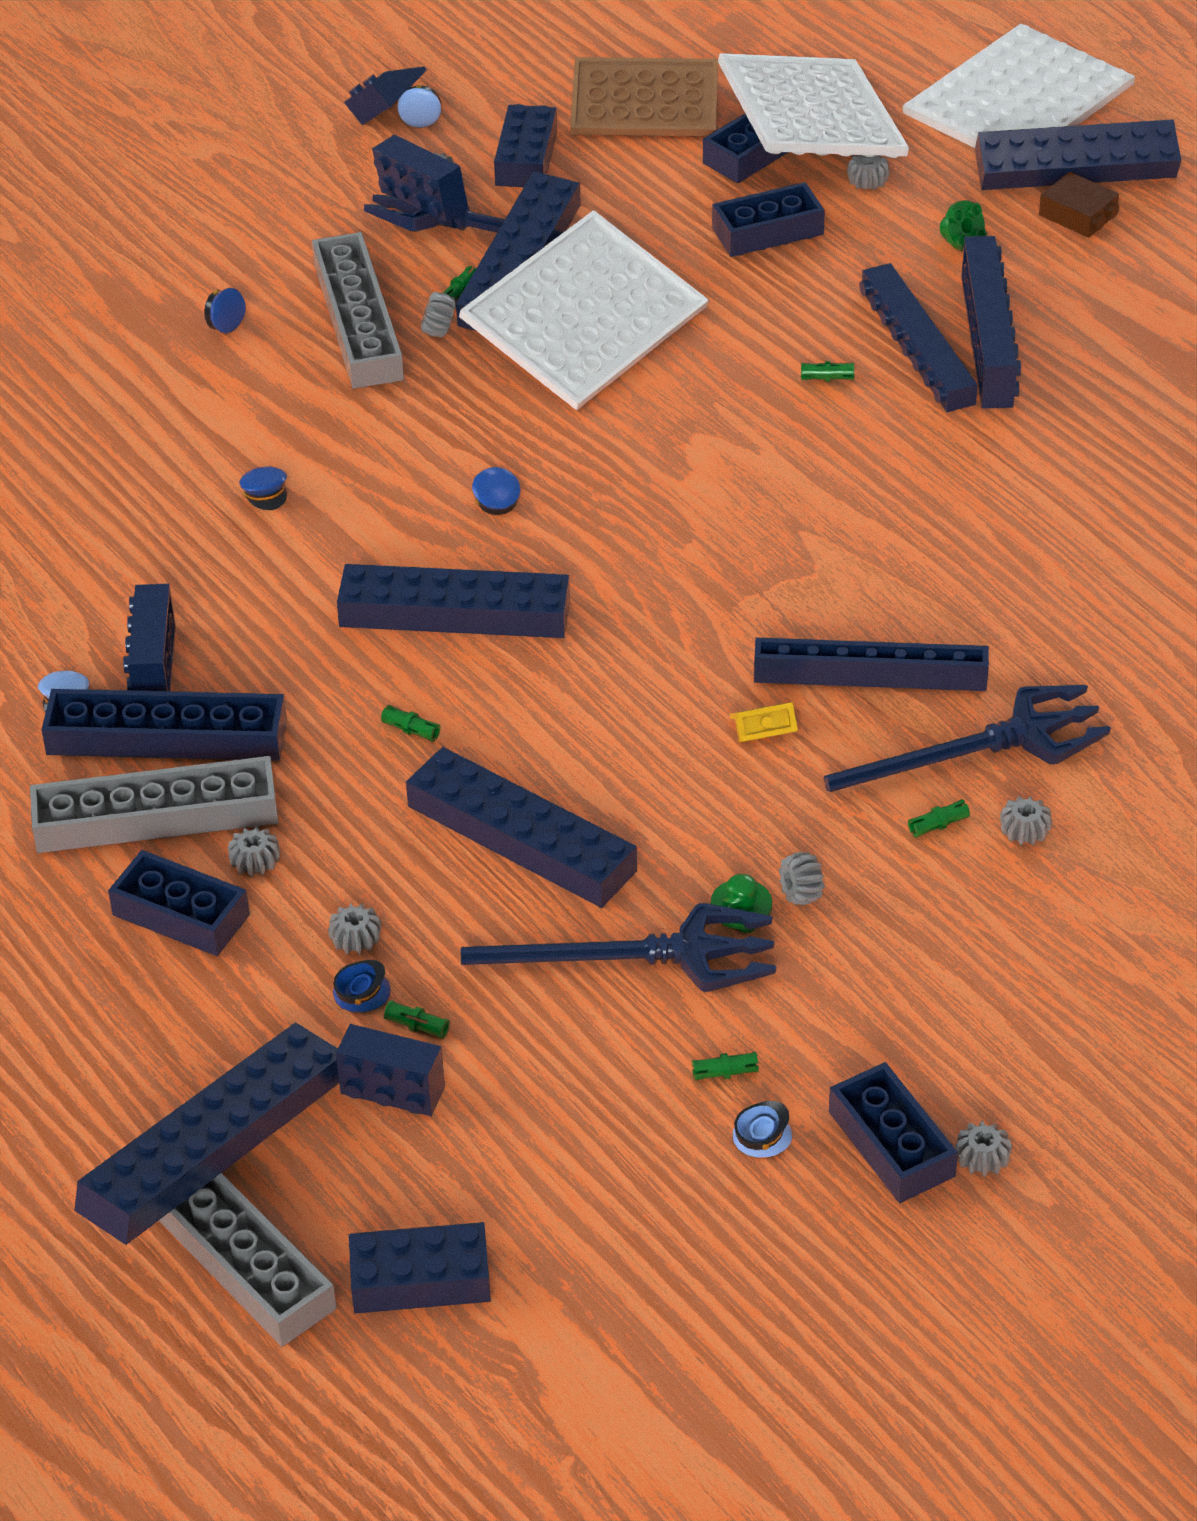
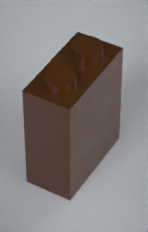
M1068 172L1041 194L1039 215L1089 238L1097 230H1101L1109 220L1117 216L1119 212V193L1072 172Z

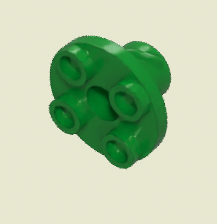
M968 200L953 203L948 209L946 216L940 222L939 228L942 237L958 251L963 252L964 237L987 236L981 205Z
M747 874L733 875L727 882L718 886L711 896L710 904L769 916L772 912L771 894L763 885ZM721 923L726 927L738 929L742 933H751L756 929H747L742 923Z

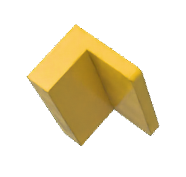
M793 702L730 714V719H735L739 742L798 731Z

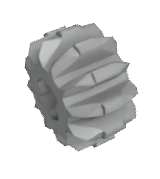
M854 155L847 166L850 184L855 185L856 189L864 188L865 191L867 189L876 190L877 187H884V183L889 177L887 159L881 158L880 155H875L874 157Z
M442 292L431 294L422 317L421 329L423 332L441 338L447 333L456 306L455 298Z
M1018 796L1015 801L1008 800L1005 808L1000 813L1002 834L1008 836L1009 842L1018 840L1020 846L1024 842L1034 846L1036 840L1044 841L1049 830H1051L1050 808L1044 806L1042 800L1033 801L1031 796L1028 799H1022Z
M256 826L253 830L249 831L244 828L242 834L234 833L232 841L229 842V861L232 868L238 870L239 875L248 872L250 877L254 873H260L264 876L265 869L274 870L275 863L279 861L278 840L275 835H271L269 829L260 831Z
M798 852L782 859V868L779 869L781 880L779 882L782 884V893L786 894L788 902H793L794 905H806L822 897V889L825 888L823 883L825 875L822 874V865L817 862L815 855H810L809 852Z
M350 903L347 909L338 907L337 914L331 915L328 933L336 950L343 949L346 955L351 951H356L360 955L362 949L371 951L373 944L379 943L381 921L376 916L374 908L366 909L363 903L358 907H354Z
M982 1120L979 1126H976L969 1122L966 1130H960L957 1144H955L960 1168L969 1167L971 1175L978 1171L982 1173L984 1178L988 1171L998 1175L1001 1167H1007L1012 1152L1011 1140H1008L1007 1131L998 1130L996 1123L986 1126Z

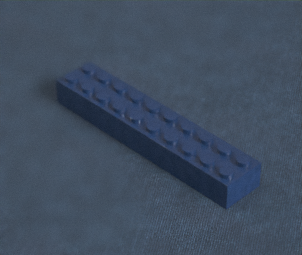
M295 1022L77 1181L74 1211L127 1245L338 1085L339 1075L336 1058L338 1048Z

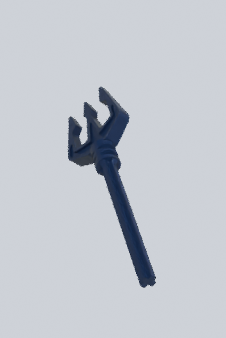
M385 193L387 195H373L372 201L380 205L364 204L365 212L414 232L440 225L463 231L466 227H473L498 233L505 221L502 218L471 212L468 206L467 210L446 223L388 193ZM387 208H395L400 211L390 210Z
M1088 686L1021 687L1016 694L1012 718L1008 719L1007 722L999 721L998 724H988L985 727V731L825 775V788L827 791L833 792L988 748L996 753L1001 751V748L1006 750L1010 749L1011 746L1017 747L1022 745L1024 750L1048 764L1054 765L1109 735L1111 727H1088L1085 736L1057 743L1049 734L1072 722L1082 723L1097 714L1099 706H1076L1071 711L1039 713L1034 710L1033 705L1055 698H1061L1069 702L1085 694Z
M707 903L697 904L679 928V933H672L671 938H668L665 933H661L660 938H656L655 934H648L646 939L637 941L461 947V965L646 959L649 965L656 964L657 960H660L662 964H666L667 960L671 959L673 964L681 963L682 970L704 992L776 973L775 965L751 962L745 969L711 970L709 968L708 960L741 952L752 955L774 948V941L752 936L745 939H736L707 934L705 929L708 924L742 923L747 929L772 924V917L769 915Z

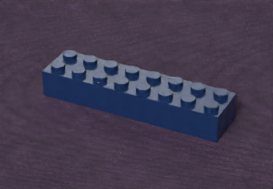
M1174 119L978 132L975 146L981 190L1052 186L1068 172H1072L1094 183L1175 178L1181 164Z
M535 171L532 172L456 303L458 327L476 331L459 317L460 310L568 229L581 206L579 182Z
M995 236L964 237L961 280L981 408H1013L1014 397H1019V381H1016V376H1021V361L1016 360L1018 359V344L1013 343L1015 342V327L1012 326V310H1009L1010 296L1006 294L1007 279L1004 278V262H1001L1002 250L1001 246H997Z
M345 564L337 599L339 627L565 638L570 603L569 575Z
M51 689L41 731L46 755L228 760L270 756L271 761H280L287 716L284 694Z
M443 746L406 781L408 807L600 908H603L637 872L636 845Z

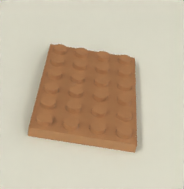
M575 57L571 135L709 136L716 131L718 59Z

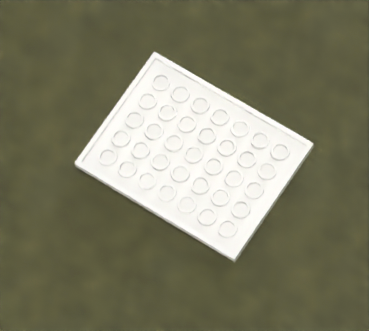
M1019 24L903 105V113L975 148L978 132L1077 126L1134 84L1135 76L1103 60L1090 56L1084 51L1077 50L1064 42L1051 38L1047 34L1038 32L1027 25Z
M719 54L718 63L765 151L772 154L792 152L796 155L815 153L821 156L839 154L846 157L851 155H863L865 157L880 155L897 158L898 156L908 155L909 147L856 59Z
M593 210L462 308L459 317L577 411L705 309L709 299Z

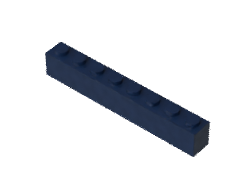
M889 263L862 270V281L859 283L861 294L866 296L872 310L878 313L882 324L890 330L893 340L899 343L904 356H908L912 362L914 370L920 373L925 386L929 387L934 393L937 403H941L946 412L976 405V381L893 265Z
M757 637L755 639L754 683L987 691L989 646Z

